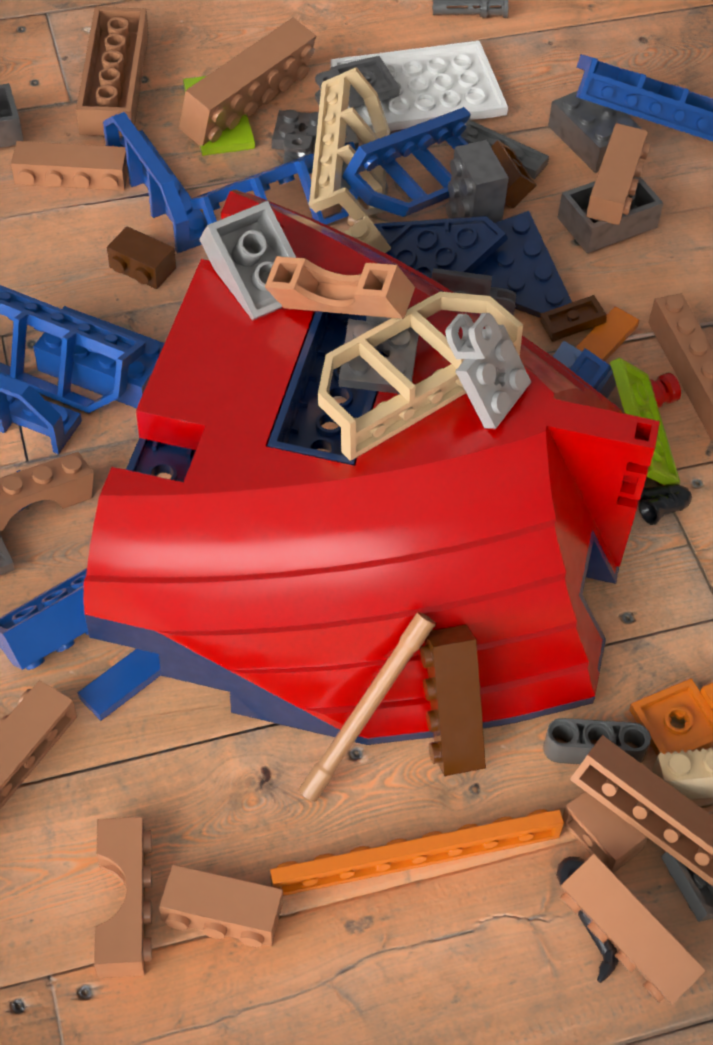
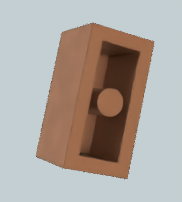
M586 791L565 807L562 816L565 827L591 855L595 854L612 873L616 872L643 850L647 837Z

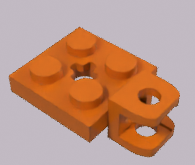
M692 678L631 703L629 711L635 721L646 727L651 737L650 745L657 757L660 752L663 754L667 752L673 754L674 751L680 753L683 750L687 753L688 750L694 752L695 749L701 751L702 749L706 750L713 747V682L703 686L700 692ZM675 716L678 720L684 719L686 723L683 728L673 727L671 725V717Z

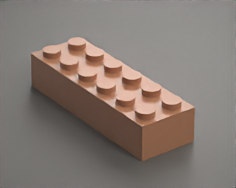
M95 6L76 107L80 135L104 136L103 121L123 112L127 114L135 126L149 35L146 8Z
M291 18L185 91L179 129L200 147L208 141H217L223 130L227 127L229 129L235 128L243 115L252 116L257 108L264 103H270L274 96L281 91H287L292 83L298 79L302 80L308 74L310 58L315 51L313 47L316 35L295 18Z

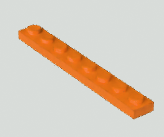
M539 809L525 817L513 819V817L505 816L496 819L491 824L481 826L467 824L458 828L457 831L447 833L433 831L423 835L421 838L409 841L403 838L394 839L385 846L375 848L360 846L346 854L336 856L331 853L322 854L315 857L312 861L303 863L287 861L279 864L274 869H270L271 887L283 889V896L553 840L560 837L564 821L560 809L549 812L546 809Z

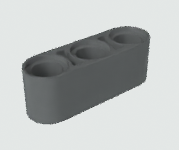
M559 718L552 721L548 726L543 751L546 757L553 762L581 764L594 747L590 740L598 741L603 735L638 762L642 763L651 737L646 727L638 723ZM554 738H562L567 743H559ZM627 742L633 743V744H635L638 748H632V747L628 746L626 743H627Z

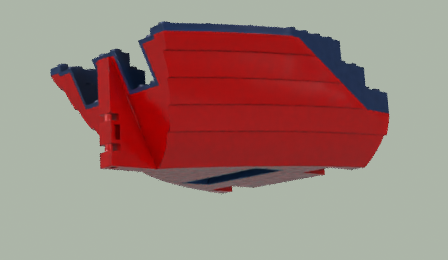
M231 190L222 208L221 219L268 200L239 190ZM268 201L296 258H306L318 267L342 275L362 274L365 263L398 265L415 286L408 309L438 292L454 293L403 262L352 236L296 211ZM201 259L137 406L136 417L139 439L125 470L111 467L99 495L83 590L84 612L89 638L159 654L161 676L230 692L231 713L336 737L398 645L401 635L419 611L436 623L432 630L467 625L476 638L483 729L518 723L593 704L606 638L583 597L585 580L587 577L609 583H617L619 567L635 518L638 501H640L646 481L648 468L654 454L660 421L624 414L618 406L604 397L568 367L522 335L520 359L531 383L496 429L484 428L466 393L350 461L341 452V427L338 425L336 429L328 430L321 426L327 422L337 423L318 405V391L325 355L345 344L349 319L366 321V316L287 309L283 307L252 321L216 273L210 260ZM440 310L425 319L446 337V328L458 314L469 315L473 323H475L481 313ZM461 327L458 331L460 339H462L463 330ZM420 335L418 336L412 378L414 385L432 376L437 370L451 365L446 358ZM379 352L384 357H388V355L384 354L383 352ZM341 366L333 370L329 395L333 398L341 396L347 399L346 402L339 404L353 418H359L374 409L381 402L388 401L399 395L397 393L340 387L339 374ZM316 449H325L329 452H324ZM160 473L170 474L172 477L170 479L157 477V475H159ZM420 648L412 655L354 742L373 745L433 738V732L430 733L426 720V711H431L430 700L427 701L423 688V679L428 678V670L423 667Z

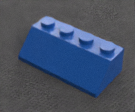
M87 568L0 617V648L14 666L22 670L25 668L27 670L34 669L44 663V657L55 650L56 652H62L74 645L75 638L84 633L89 635L83 598L84 579Z

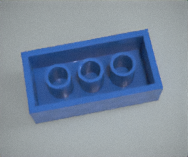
M64 306L63 310L146 342L145 353L129 365L126 392L116 399L118 402L137 409L165 343ZM44 332L33 346L38 371L58 379L62 345L61 338ZM75 344L71 384L103 396L114 390L116 361L100 353L90 352L87 348Z

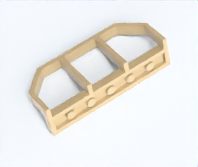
M355 67L322 82L309 207L316 213L340 203L354 220L363 219L364 216L371 217L384 212V210L369 206V209L366 210L346 187L341 188L343 161L348 165L356 152L350 144L345 146L346 125H349L364 144L389 135L390 129L377 92L358 68ZM350 84L364 99L375 133L353 107L348 109ZM380 165L371 171L365 170L359 173L375 192L385 195L387 172Z
M438 292L407 309L404 319L391 318L326 354L318 391V405L341 427V452L351 461L466 394L456 373V369L465 359L455 358L446 337L425 318L440 310L490 313L498 325L505 326L519 357L523 324L491 296ZM409 327L415 330L451 363V365L437 370L432 376L416 385L408 380L374 348ZM360 355L400 394L388 401L381 402L374 409L359 418H353L329 395L333 370Z

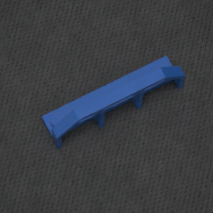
M580 55L576 68L584 70V74L576 95L577 98L713 142V98L691 92L683 87L646 77V75L598 61V59L590 56Z
M463 107L359 146L344 171L342 178L367 205L401 217H406L448 199L450 195L448 182L451 181L452 175L427 148L432 144H441L444 141L453 149L456 146L468 144L460 135L465 131L467 127L466 122L470 118L471 113ZM412 153L444 188L427 195L395 159L401 156L407 157ZM380 165L413 201L407 203L375 192L359 173L365 170L371 171Z
M125 112L104 120L103 128L106 146L125 147L130 186L134 187L145 183L149 192L151 216L155 218L166 214L173 223L176 252L181 253L202 245L199 239L208 225L205 216L200 209L193 210L190 195L143 130L138 131Z
M353 141L345 142V146L350 144L351 147L356 151ZM314 153L191 198L193 210L202 209L209 225L217 221L214 210L221 208L219 203L227 199L231 190H239L244 193L253 190L255 196L267 200L264 191L271 189L270 183L278 181L279 185L295 180L294 174L297 173L309 205L311 189L309 174L313 170ZM350 188V193L357 199L359 195ZM343 207L340 212L325 218L322 211L315 213L310 208L313 219L326 225L349 216V213Z
M0 285V314L14 321L11 367L0 363V374L27 383L38 393L86 413H90L118 399L126 392L129 365L145 353V341ZM27 325L34 327L37 331L47 332L61 338L58 386L24 372ZM75 344L87 348L90 352L100 353L116 361L114 390L94 401L71 391Z
M0 374V432L5 433L12 423L49 436L53 452L59 454L82 422L81 413L46 401L29 384Z

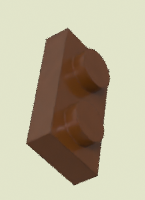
M595 295L540 314V321L552 342L606 323L607 314Z

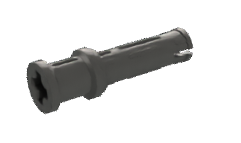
M433 0V15L480 14L482 18H487V16H503V18H508L509 2L508 0ZM447 6H468L467 8H446Z

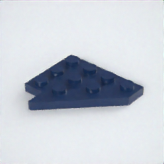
M526 211L496 222L495 224L506 233L508 240L471 273L492 276L491 287L508 289L516 294L515 309L540 318L541 313L572 303L530 212Z
M487 216L374 224L391 247L386 254L431 279L433 268L471 273L508 240L506 233Z

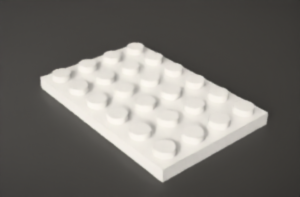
M480 41L330 60L331 68L380 56L400 87L398 97L380 101L390 131L406 129L463 107L471 113L469 120L506 116L508 112V105ZM366 105L354 107L375 133Z

